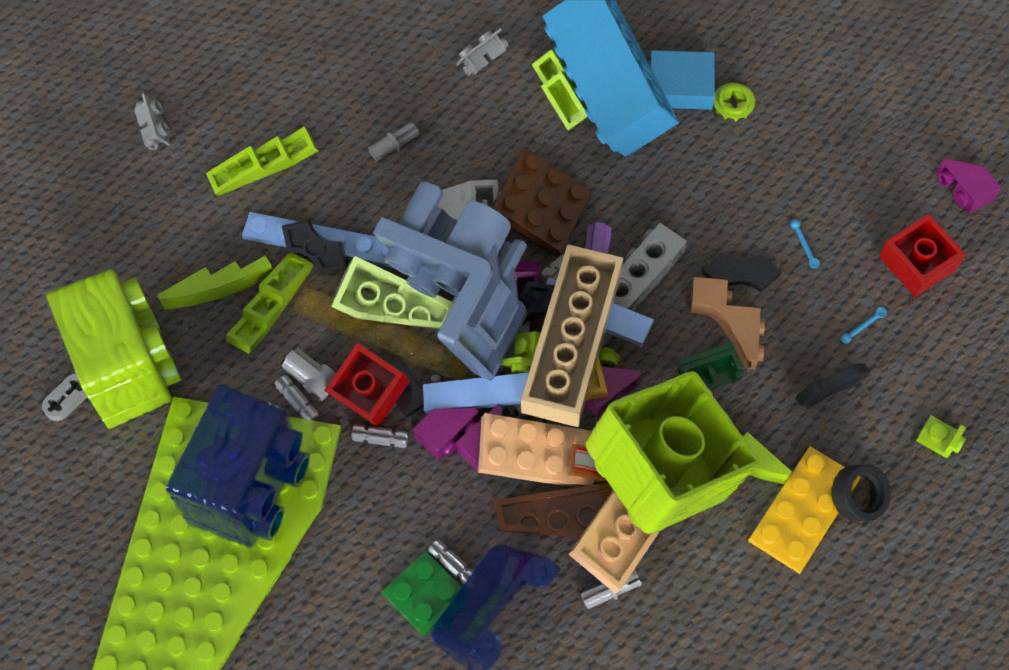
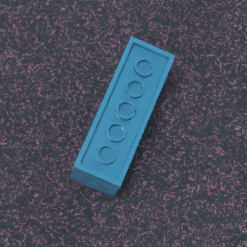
M565 0L543 15L547 24L544 29L550 39L555 41L557 45L554 47L555 52L562 61H565L567 66L564 70L568 77L575 81L577 85L575 92L582 102L585 101L587 106L585 113L590 121L596 124L598 129L595 133L602 144L607 143L613 152L618 151L625 157L679 124L616 0Z

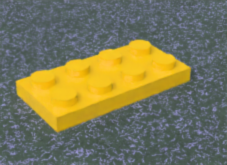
M809 446L748 541L800 574L839 513L832 501L831 488L834 478L845 467ZM857 476L854 480L851 492L860 480V476Z

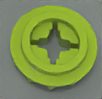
M728 83L716 90L713 105L716 109V114L720 113L723 115L724 120L731 118L736 122L739 118L746 119L753 112L755 97L748 87L739 83ZM732 95L736 102H740L736 108L732 107L731 103H728Z

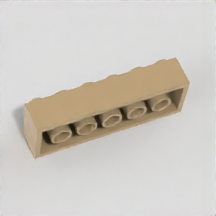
M567 244L521 398V413L579 427L621 278L623 257Z

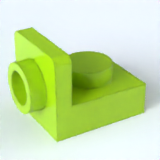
M534 331L517 334L514 344V356L502 359L501 365L511 367L514 373H528L541 333Z
M931 415L916 441L948 458L952 451L958 454L966 438L962 434L966 427L961 424L958 429H955Z

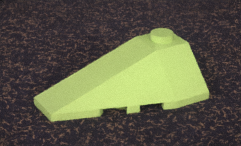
M354 256L339 284L331 307L357 319L440 329L453 306V302L438 295L436 298L426 296L410 287L405 279Z

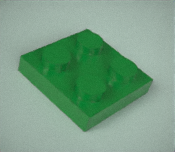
M425 551L382 591V595L424 637L467 596V592Z

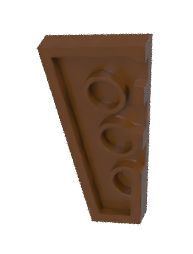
M609 483L495 500L499 531L580 538L613 489Z

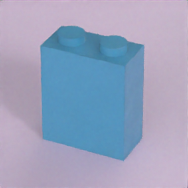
M651 50L648 63L671 108H713L715 98L714 52Z

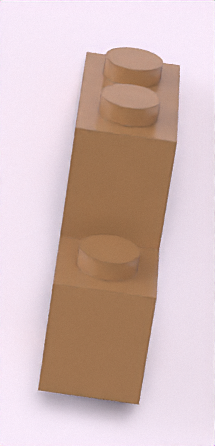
M694 277L691 289L690 313L702 314L717 321L722 326L729 341L733 342L743 367L755 370L758 361L762 362L764 356V345L759 344V336H763L765 330V319H760L761 308L731 306L732 291L727 290L728 280Z

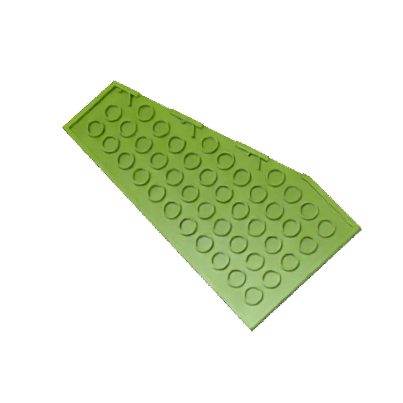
M173 397L92 670H221L264 598L269 594L291 559L293 552L322 509L341 432V425L312 420L306 421L301 418Z

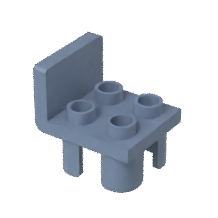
M420 182L399 222L395 223L381 217L373 233L389 249L384 261L394 269L408 275L406 283L410 287L432 298H436L441 288L455 295L452 301L453 306L438 332V339L474 374L492 381L501 366L502 359L505 358L527 316L525 305L518 300L515 268L527 245L520 239H515L513 243L505 241L511 229L510 222L502 214L480 202L470 201L459 220H455L442 208L437 207L443 197L442 190L431 183Z

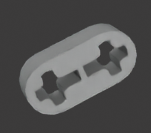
M76 373L68 376L44 399L42 409L49 419L53 421L63 420L87 398L83 389L78 391L72 387L74 383L80 384ZM55 402L60 404L62 409L60 411L53 410L51 405Z

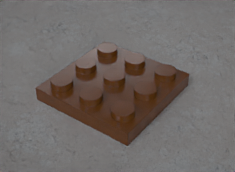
M524 147L517 156L491 208L502 214L510 222L511 227L558 257L563 252L591 191Z

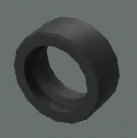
M873 465L846 466L838 472L833 480L831 488L832 501L836 510L846 519L851 521H873L881 517L889 507L891 499L890 484L886 475ZM858 475H862L868 481L871 491L869 504L865 510L861 511L855 506L851 493L853 482Z

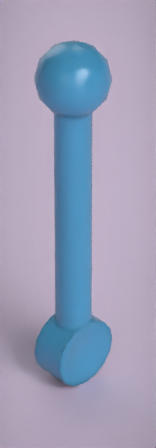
M793 219L790 222V227L796 231L809 259V266L816 269L819 267L820 261L814 258L800 229V221Z
M878 307L873 316L850 333L842 334L841 342L844 344L850 343L852 337L878 318H884L887 315V310L884 307Z

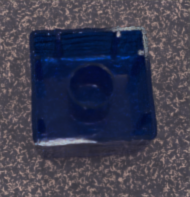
M219 384L167 483L166 491L189 526L251 548L256 544L259 537L271 541L277 534L284 517V507L277 505V500L285 484L293 487L300 485L309 466L310 454L300 451L303 434L293 429L288 413L284 408H279L265 400L245 394L227 385Z

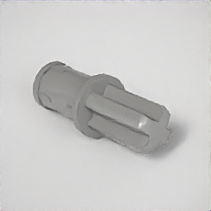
M410 123L393 134L388 132L385 138L368 147L369 153L378 162L395 150L400 151V146L419 136V130L414 123Z
M634 569L622 589L617 593H614L601 583L583 591L581 598L585 606L590 609L612 598L617 600V596L638 586L640 587L642 584Z

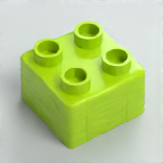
M108 269L105 272L89 276L45 293L80 385L108 429L171 402L172 397L167 386L182 380L173 358L162 339V332L149 302H147L136 277L121 282L116 271Z
M693 371L612 402L586 440V449L594 460L596 470L601 476L606 478L620 501L626 507L631 522L646 534L657 533L690 516L724 502L759 464V459L718 404L700 376Z

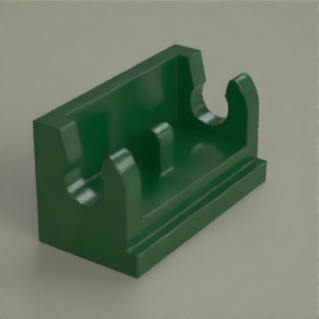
M733 342L680 359L677 371L679 375L691 371L696 372L707 388L711 390L742 379L740 370L743 367Z

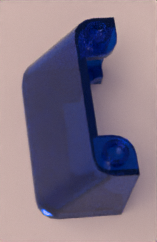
M503 544L492 547L434 624L431 634L433 642L468 670H490L501 653L499 639L488 630L491 623L514 591L524 585H532L535 588L545 587L555 579L562 568L549 558Z

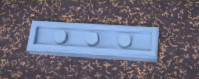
M549 277L546 284L555 285L556 280ZM613 303L605 333L643 347L654 319Z
M529 372L494 376L492 381L485 378L423 384L424 412L427 415L433 409H482L497 405L521 404Z

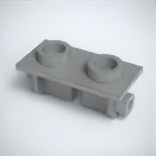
M501 28L494 33L491 30L478 39L480 44L475 48L472 45L465 48L459 54L461 58L456 65L458 66L463 63L465 65L463 67L464 72L468 76L472 73L475 75L489 64L484 57L485 54L492 62L502 53L506 52V48L509 46L508 42L504 38L500 39L497 36L502 31Z
M143 93V101L136 104L134 111L139 126L143 128L141 134L144 145L149 150L157 149L159 147L158 144L162 142L166 145H171L168 137L170 129L162 118V113H164L162 105L158 100H153Z

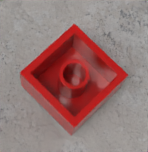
M927 214L887 240L879 258L914 297H917L956 271L966 254L933 217Z
M357 343L324 391L379 427L411 380L404 373Z

